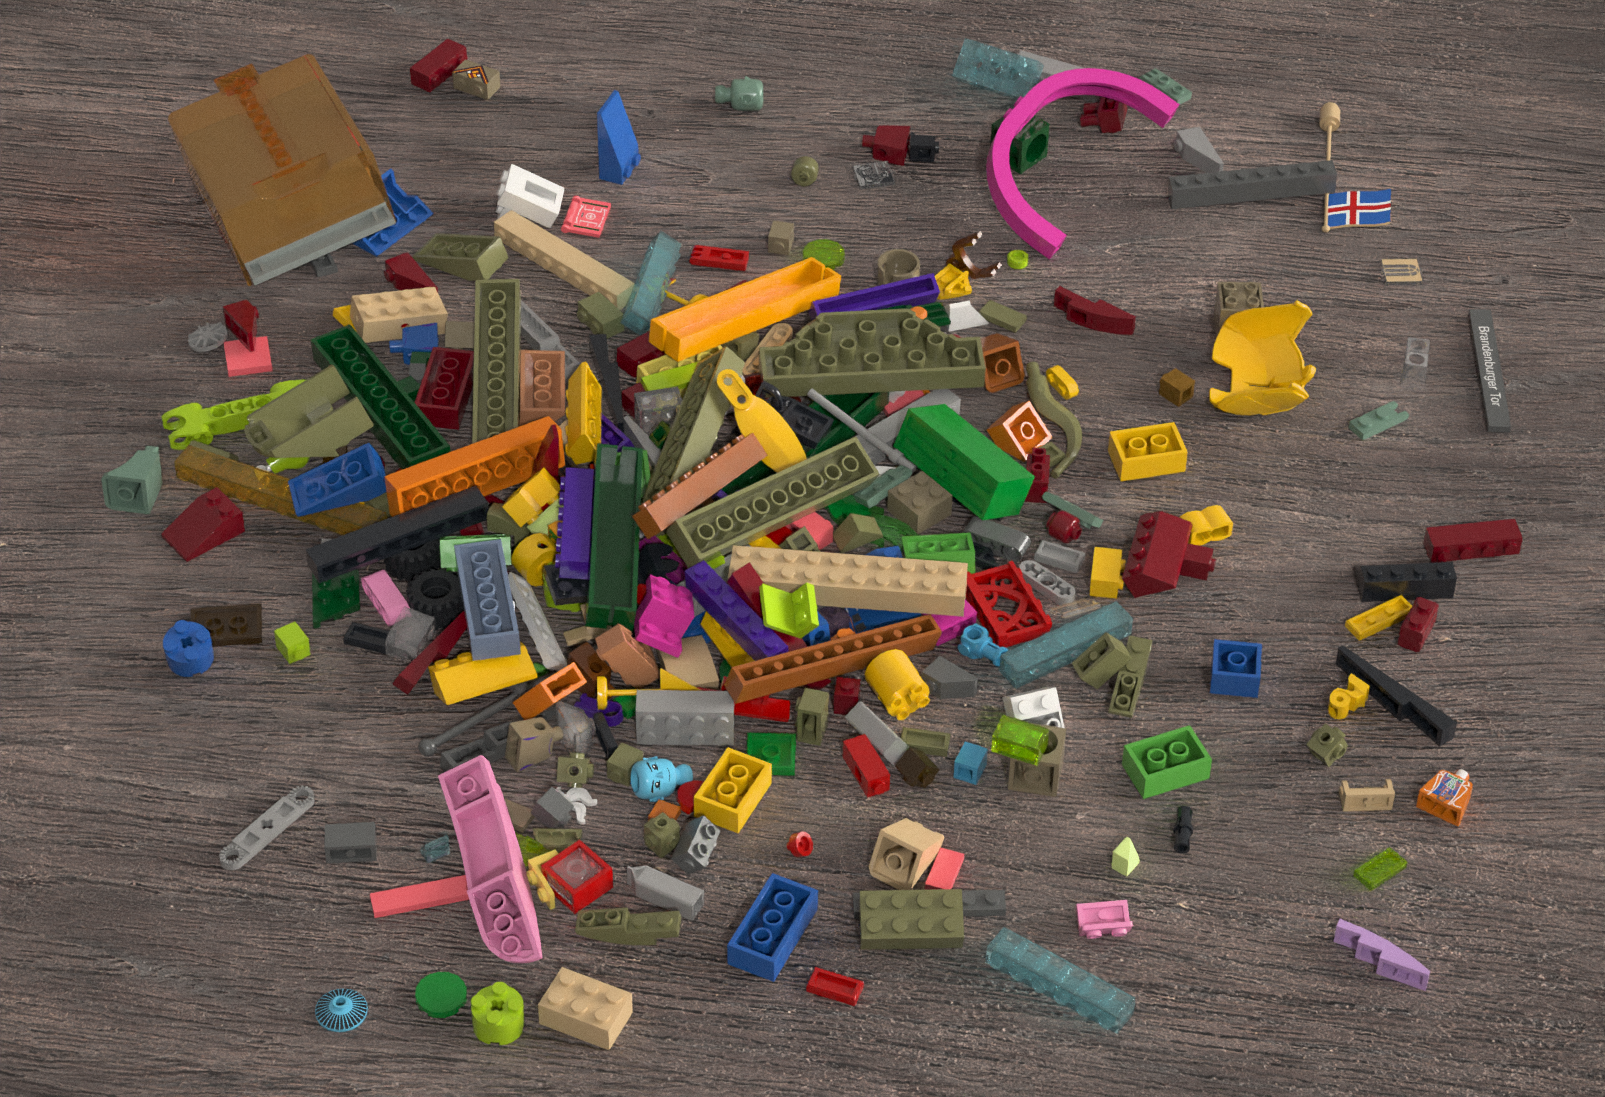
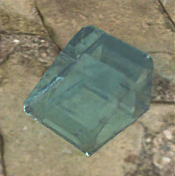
M447 835L425 844L420 849V853L427 863L450 854L449 837Z

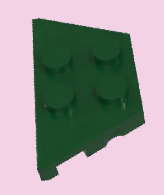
M353 570L322 583H319L312 573L313 629L321 627V622L332 618L335 621L346 614H352L360 610L359 570Z

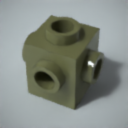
M1326 723L1314 731L1310 741L1306 744L1310 753L1327 767H1330L1336 759H1340L1348 747L1344 739L1346 735L1338 727L1334 726L1331 728Z
M570 752V756L558 757L557 782H567V787L582 788V784H587L589 778L593 779L594 764H590V758L584 757L585 753ZM574 766L579 769L578 774L573 771Z
M663 812L655 818L648 820L644 825L645 845L660 858L676 849L680 840V826L673 818L670 819Z

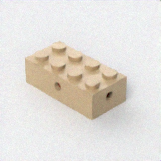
M435 287L352 296L350 318L358 335L365 343L402 339L403 328L429 323H437L438 335L445 334L448 313Z

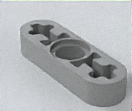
M1026 560L1020 564L1019 568L1022 571L1023 578L1032 588L1060 606H1070L1074 603L1075 588L1033 560ZM1042 581H1050V582H1052L1053 584H1052V585H1049V586H1046V585H1043L1041 582H1042Z

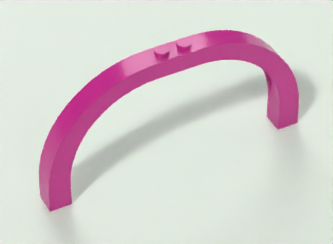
M1095 68L1073 69L1044 79L1034 86L1024 98L1020 96L1014 104V109L1009 108L1003 117L1004 121L1001 123L991 143L987 156L986 174L988 187L998 211L1020 238L1050 260L1061 247L1067 235L1033 210L1019 192L1013 180L1009 164L1010 145L1015 136L1041 108L1052 101L1067 96L1096 95L1120 101L1136 109L1162 128L1171 120L1180 104L1140 79L1111 70Z

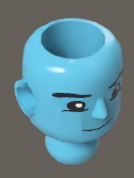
M657 756L643 758V760L636 762L631 769V786L638 798L657 802L659 799L664 800V797L670 796L675 791L676 785L681 786L686 782L693 781V773L691 767L687 764H680L675 768L668 759H658Z

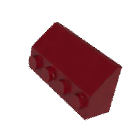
M1163 511L1140 515L1122 577L1134 598L1176 588L1193 526L1190 521Z

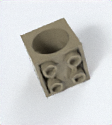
M1229 281L1217 283L1214 307L1216 337L1224 321L1230 315L1251 308L1264 307L1261 282Z
M1018 721L1010 757L1008 790L1057 797L1064 760L1067 728Z

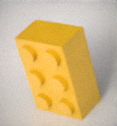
M1175 422L1111 431L1109 435L1108 453L1120 481L1180 473L1186 470L1188 452Z
M728 747L694 796V817L699 818L704 815L713 824L739 833L772 784V764Z

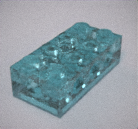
M965 38L952 76L959 81L1018 99L1020 96L1024 98L1038 84L1044 65L1037 60ZM982 61L981 67L977 68L978 64ZM1001 67L1000 72L995 74L997 68ZM1019 73L1018 78L1014 80L1015 74Z

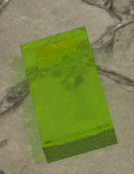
M1389 847L1354 870L1353 876L1372 891L1407 868L1408 862Z

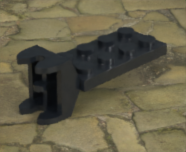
M648 544L642 549L638 558L637 585L646 584L650 575L663 577L667 580L666 573L678 569V561L661 558L673 552L672 546L667 544ZM555 564L544 566L543 574L555 606L586 602L588 579L559 578L560 568H555Z

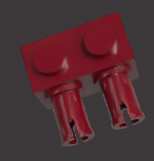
M1101 97L1100 102L1084 103V114H1081L1080 117L1081 126H1099L1102 133L1122 131L1128 109L1127 105L1106 97Z

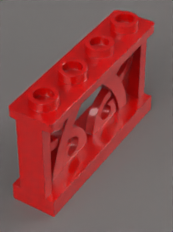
M1008 561L1005 565L973 574L967 572L965 600L977 612V620L981 626L988 630L989 637L993 639L994 644L1007 648L1044 637V639L1049 638L1052 620L1043 611L1041 601L1035 598L1031 585L1026 583L1021 569L1017 568L1013 561ZM1006 578H1007V579L1009 580L1010 584H1009V585H1008V584H1005V583H1004V580H1002V579H1006ZM1002 580L1000 586L995 585L996 581ZM990 595H993L992 600H986L985 597L990 598ZM998 596L1019 603V607L1013 617L1004 611L992 610L998 601ZM1001 617L1004 618V620L999 621L998 618ZM1033 619L1036 625L1031 626V623L1027 620ZM1020 622H1021L1023 625H1025V626H1030V627H1027V628H1026V627H1023L1022 625H1020Z

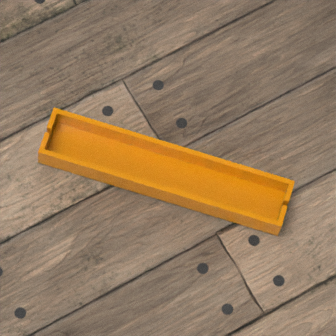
M810 257L651 319L649 342L659 350L665 351L668 356L677 362L809 310L813 301L838 296L841 275L829 267L825 268L823 263Z

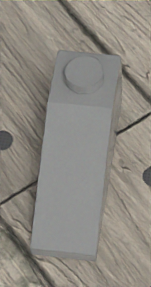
M1200 126L1177 131L1174 148L1176 152H1179L1183 160L1205 173L1223 171V161Z

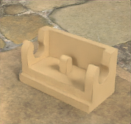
M1385 779L1386 785H1383V787L1349 788L1347 780H1342L1339 794L1343 811L1392 810L1395 791L1393 790L1391 779Z

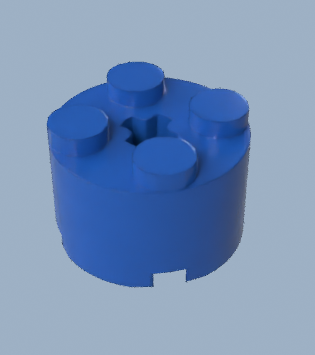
M179 620L165 634L163 649L167 664L172 672L182 677H193V674L199 672L202 674L210 668L214 660V651L210 632L204 626L196 622Z

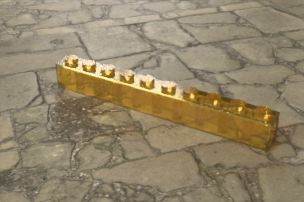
M188 445L174 461L176 477L182 481H187L210 490L218 487L227 496L340 535L351 533L387 519L386 512L361 503L298 517L288 484L290 479Z

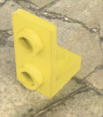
M556 849L529 859V871L526 872L530 885H535L540 901L542 903L545 902L550 910L555 908V896L541 872V865L558 854Z

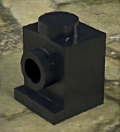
M911 132L910 161L934 162L935 154H939V141H935V136L915 135V132Z

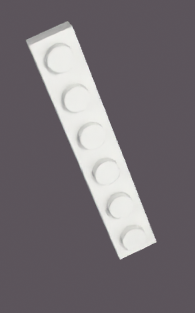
M510 572L508 579L511 594L515 599L516 607L521 612L522 620L527 625L529 635L533 638L536 645L535 648L543 660V665L551 671L562 670L567 666L566 659L531 585L523 577Z

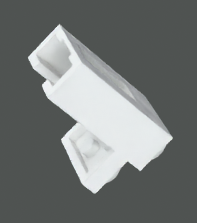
M511 164L508 171H503L499 180L502 183L496 192V195L499 196L495 211L498 213L497 219L512 210L521 216L551 228L559 215L565 188Z

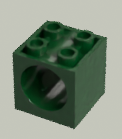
M1034 115L1015 136L1009 151L1010 169L1022 174L1047 156L1049 123ZM1003 117L991 125L990 146L1001 123L1004 121Z

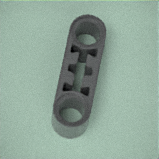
M972 517L962 532L971 533L973 542L989 547L994 555L1013 562L1020 561L1031 544L1029 536L1025 533L987 519L981 520L979 517Z

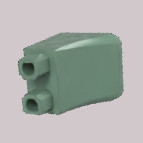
M145 446L143 451L137 450L126 463L103 474L101 481L104 502L108 508L150 515L163 484L158 447Z

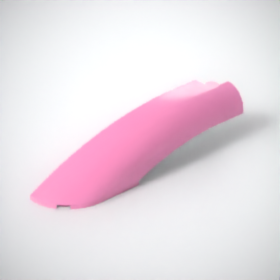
M480 755L438 775L462 855L468 887L467 894L480 935L488 949L499 958L511 963L534 962L542 959V950L537 917L525 865L501 787L496 783L490 762L483 755Z

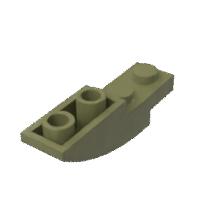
M1129 635L1126 649L1132 659L1119 670L1108 713L1129 718L1133 717L1146 675L1153 640Z
M627 907L578 911L575 932L587 938L614 944L656 945L657 938L679 937L681 914L679 911L630 914Z

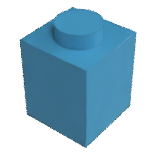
M964 742L954 761L953 778L977 785L987 765L988 749Z

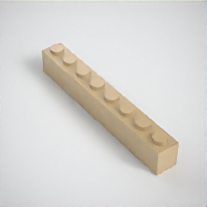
M511 210L494 221V235L501 237L505 245L572 284L575 288L582 290L589 296L600 292L619 310L634 301L635 283Z

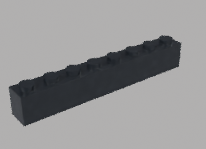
M477 486L468 488L306 549L308 567L317 581L322 583L486 521L489 510L488 502Z

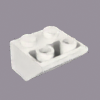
M1044 687L1002 697L1007 721L1014 735L1018 721L1065 728L1056 687Z

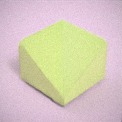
M1126 837L1113 851L1111 863L1112 869L1126 877L1140 861L1129 837Z

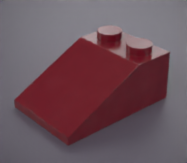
M216 487L197 497L161 533V536L188 562L244 533L243 513Z

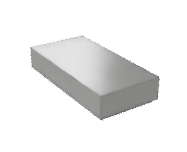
M1044 540L1041 541L1034 554V561L1078 573L1085 559L1084 552Z

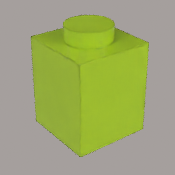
M295 621L274 630L276 647L289 664L311 655L309 638Z

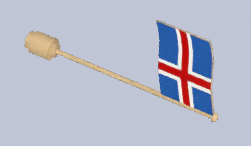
M1333 102L1325 103L1320 109L1319 125L1322 130L1327 132L1326 161L1330 160L1331 132L1336 131L1340 126V109ZM1391 189L1381 191H1349L1334 194L1325 193L1324 226H1322V231L1328 232L1330 229L1342 227H1375L1390 224Z

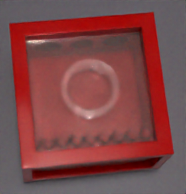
M580 839L541 865V872L552 888L554 896L574 914L613 888L612 867Z

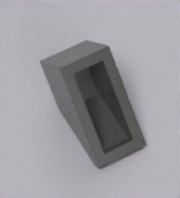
M941 656L937 657L922 671V680L928 685L929 694L939 699L974 697L977 694L978 678Z

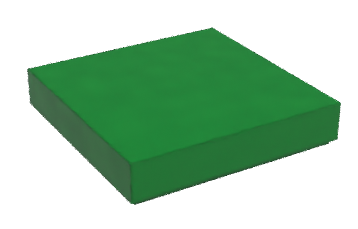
M747 733V755L771 763L772 775L795 776L796 734Z

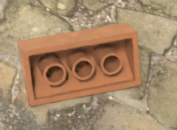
M521 350L520 426L547 416L555 422L565 415V351Z

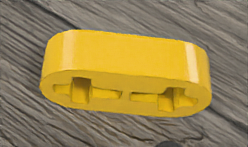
M1056 365L1046 370L1048 382L1064 399L1068 400L1078 395L1079 389L1075 380L1061 366Z

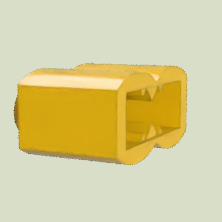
M1209 506L1202 511H1190L1180 516V518L1190 521L1193 525L1188 541L1189 544L1201 546L1210 541L1224 540L1232 535L1233 522L1221 506Z

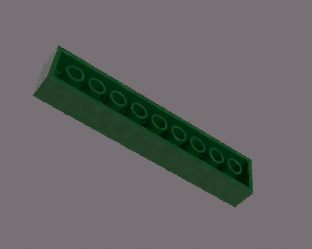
M350 324L310 339L313 360L321 370L330 365L335 366L349 390V394L344 396L345 400L348 402L355 397L359 399L374 425L369 430L402 470L451 452L450 445Z

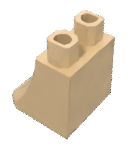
M907 818L881 829L869 864L870 874L898 890H911L926 868L936 859L942 846L944 835L933 832L923 827L922 824Z

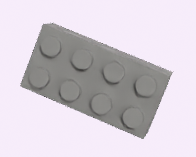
M637 690V744L734 746V701L728 691Z

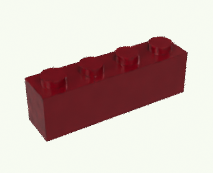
M1505 519L1426 527L1423 545L1430 563L1519 554L1523 537L1516 520Z

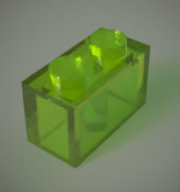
M1002 715L992 735L991 752L1038 766L1048 746L1049 729Z

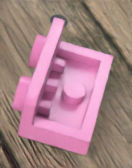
M1127 900L1083 903L1075 906L1079 936H1086L1087 939L1100 938L1102 934L1110 933L1113 937L1125 936L1133 927L1132 921L1129 919Z

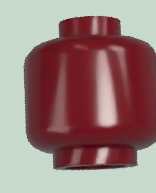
M1064 510L1057 513L1054 512L1047 521L1046 528L1048 529V534L1064 544L1077 540L1081 535L1082 528H1080L1079 518Z

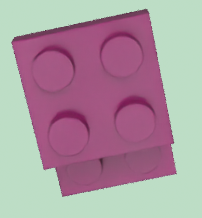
M650 575L646 581L647 594L636 611L634 622L635 640L678 658L682 652L681 638L695 617L692 592L684 586H676L669 583L663 577Z

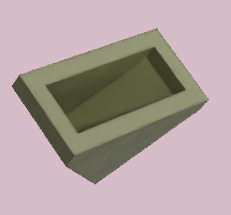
M852 513L833 532V539L841 554L883 537L874 517Z

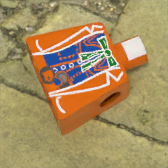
M1458 769L1455 774L1446 770H1440L1419 790L1416 807L1458 827L1469 803L1473 784L1468 781L1469 774L1462 769Z

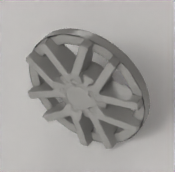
M206 322L205 326L200 327L198 325V329L188 335V343L194 351H210L218 348L227 340L228 330L221 322L217 324Z

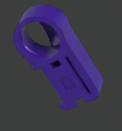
M584 693L580 697V702L577 701L574 704L575 712L579 717L594 721V714L602 712L609 727L619 725L624 719L622 706L618 702L608 700L607 708L605 710H598L597 699L587 697V693ZM608 712H618L614 716L606 715Z

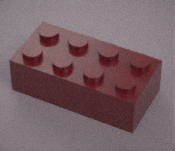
M433 347L415 404L434 427L460 429L473 388L474 351Z

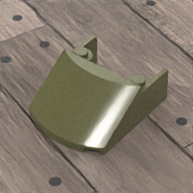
M330 365L249 414L247 417L249 424L245 426V434L254 450L267 457H339L336 452L337 448L346 446L352 439L369 430L374 425L357 397L333 411L331 404L348 395L349 390L335 366Z

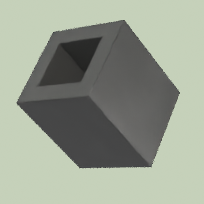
M551 787L536 802L531 814L547 828L557 829L559 826L564 828L572 819L570 813L574 805Z

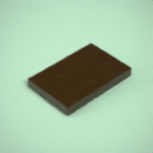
M262 604L190 609V622L199 623L210 632L213 647L262 643Z

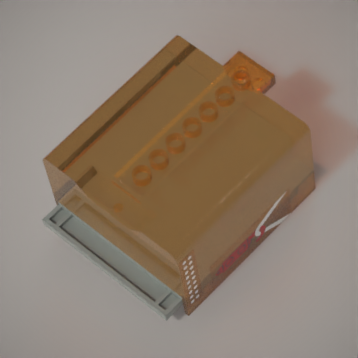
M312 54L301 56L260 75L251 63L214 79L218 93L178 109L168 116L169 125L194 188L248 287L252 285L251 280L254 285H258L396 224L374 154Z

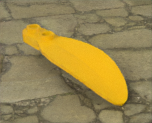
M725 369L718 374L717 387L733 407L736 423L741 434L746 437L754 433L768 456L761 460L765 465L778 473L807 459L796 435L772 406L761 398L752 395L749 388L735 371ZM730 379L732 384L727 386L723 381ZM744 397L746 401L741 404L737 401V398Z

